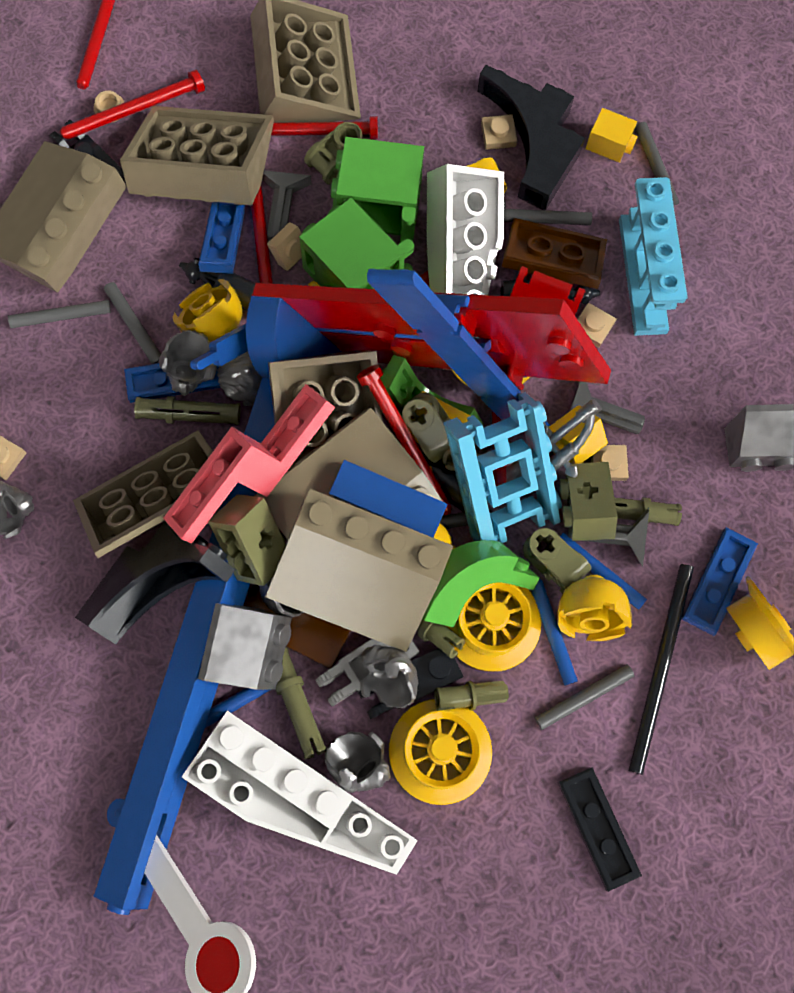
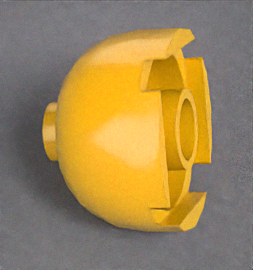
M219 279L218 282L221 285L216 288H212L210 283L204 284L189 294L179 304L183 311L179 317L174 312L173 321L181 332L183 330H191L203 333L212 342L238 328L243 314L242 305L238 295L227 280Z
M589 575L572 583L563 592L558 606L557 625L561 632L572 638H575V632L589 634L586 641H607L619 638L625 634V627L631 628L632 626L630 602L624 590L616 583L599 575Z

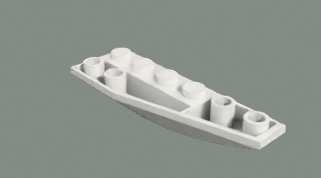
M229 711L225 713L182 776V778L247 822L396 875L418 841Z

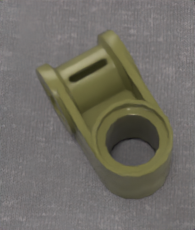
M343 122L339 124L321 141L315 143L305 155V164L308 167H314L322 175V179L326 184L330 185L333 178H337L336 156L338 149H344L345 137L362 139V131L355 123Z
M419 393L404 406L402 417L419 442L424 454L431 462L437 463L443 459L444 453L450 449L444 422L451 419L432 394ZM425 407L428 411L427 414L418 416L415 410Z
M541 528L536 530L523 544L525 558L545 576L547 581L553 580L561 588L559 591L562 594L568 586L577 580L583 579L591 570V565L585 557L571 548L551 529ZM541 541H544L547 546L544 549L545 551L540 553L536 548Z

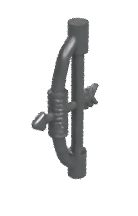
M591 399L576 412L575 417L553 434L546 423L543 422L545 433L548 435L552 451L555 453L550 458L555 471L564 466L566 468V475L573 478L577 477V466L571 465L569 461L579 454L580 448L592 433L595 415L602 410L595 399ZM581 422L585 423V427L573 443L570 442L561 450L555 444ZM519 460L506 468L507 482L522 476Z

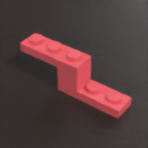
M305 384L262 443L231 427L163 519L182 540L193 543L238 482L268 497L335 409V406L313 388Z

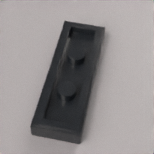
M593 767L557 782L605 890L609 892L641 877L642 874Z

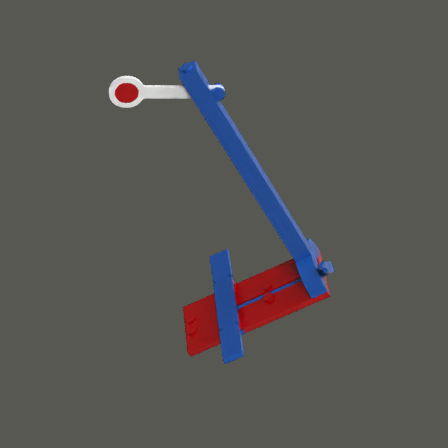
M368 269L367 280L374 289L256 283L248 307L246 324L210 342V351L190 362L191 369L202 370L212 363L213 365L223 366L248 351L252 365L262 377L244 434L259 443H262L275 425L268 362L328 353L371 350L377 351L378 363L389 364L392 356L396 355L406 358L410 366L453 370L478 396H481V400L501 420L510 417L507 401L515 399L517 402L519 401L518 394L524 388L522 384L523 377L608 384L611 369L564 299L433 292L415 271L408 269ZM238 482L221 504L219 511L237 494L254 496L258 492ZM212 531L209 543L221 549ZM234 573L227 582L210 579L195 583L126 798L115 799L107 810V820L116 829L93 896L108 903L107 910L121 915H129L131 910L148 909L155 889L189 944L185 959V975L191 993H247L253 983L256 970L255 950L247 933L234 923H213L166 850L188 783L182 776L196 757L219 684L198 679L215 603L243 606L250 583L237 581Z

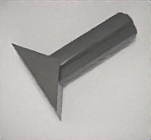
M264 170L262 181L274 189L267 237L269 239L275 237L288 224L292 195L294 192L312 184L311 175Z
M579 382L569 412L578 405L583 407L591 399H595L602 409L596 416L601 418L602 422L634 434L640 433L645 422L643 415L591 397L587 382Z
M649 507L633 525L617 524L615 539L585 541L631 546L643 567ZM569 527L568 537L572 539L571 527Z

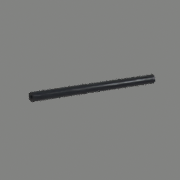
M680 564L628 770L640 775L644 773L694 567L686 564Z

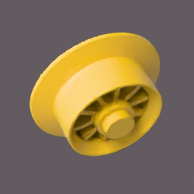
M747 576L745 579L749 593L726 607V609L740 628L735 635L748 652L754 648L770 670L794 655V637L790 633V626L774 604L772 606L769 604L752 579Z
M498 582L486 585L476 591L465 603L455 626L446 627L465 639V644L461 651L457 647L454 649L458 652L456 657L478 670L498 672L517 666L532 653L541 632V616L535 598L527 588Z
M434 699L423 701L406 711L393 729L389 742L391 769L403 789L416 799L435 805L453 804L472 795L484 782L492 761L491 739L482 720L468 707L437 711Z

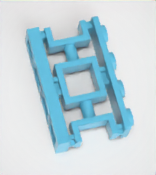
M667 177L639 178L635 183L638 207L630 208L629 215H621L619 218L634 336L667 334L669 331L667 310L676 309L677 303H684L687 299L670 179Z
M526 392L518 394V402L515 399L507 401L510 413L509 418L483 428L481 422L474 415L467 417L468 422L462 423L457 417L444 422L467 523L473 541L499 540V542L505 543L507 542L505 527L529 517L539 528L545 526V520L548 519L553 525L561 522L559 509L562 508V503L554 486L557 474L549 458L552 445L548 435L545 433L543 424L547 420L546 412L541 402L535 401ZM525 431L527 444L522 439L512 443L508 442L509 437ZM474 442L480 449L494 444L495 449L477 456ZM519 460L522 476L496 486L493 470ZM536 491L537 500L531 496L520 501L521 496ZM487 501L493 508L504 503L507 504V507L489 513Z

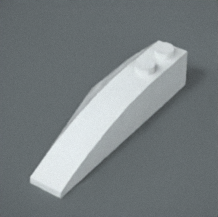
M445 164L427 172V256L430 289L437 293L488 295L491 280L495 279L497 266H494L497 251L502 249L504 240V172Z

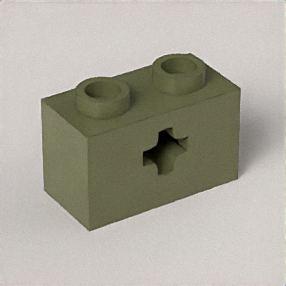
M609 462L571 464L577 466V477L573 478L566 475L565 479L559 480L561 500L567 499L568 506H563L564 527H571L572 541L615 539L618 517Z
M237 494L208 523L222 551L227 554L226 559L229 565L236 569L234 575L237 581L264 586L275 574L286 546L285 539L279 532L271 514V508L264 498Z

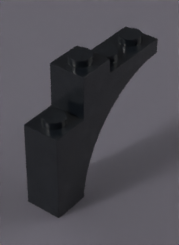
M485 65L480 72L477 92L496 103L507 115H513L514 125L519 132L525 150L526 172L521 181L517 197L541 210H546L580 156L585 140L584 137L578 135L575 131L562 127L570 114L574 96L548 83L545 84L540 92L531 85L506 75L501 70Z
M164 521L145 548L142 547L140 551H137L127 546L75 618L116 645L128 629L146 611L170 593L201 580L212 579L227 582L236 569L224 561L227 554L220 548L207 542L200 535L196 537L193 543L182 540L168 523Z

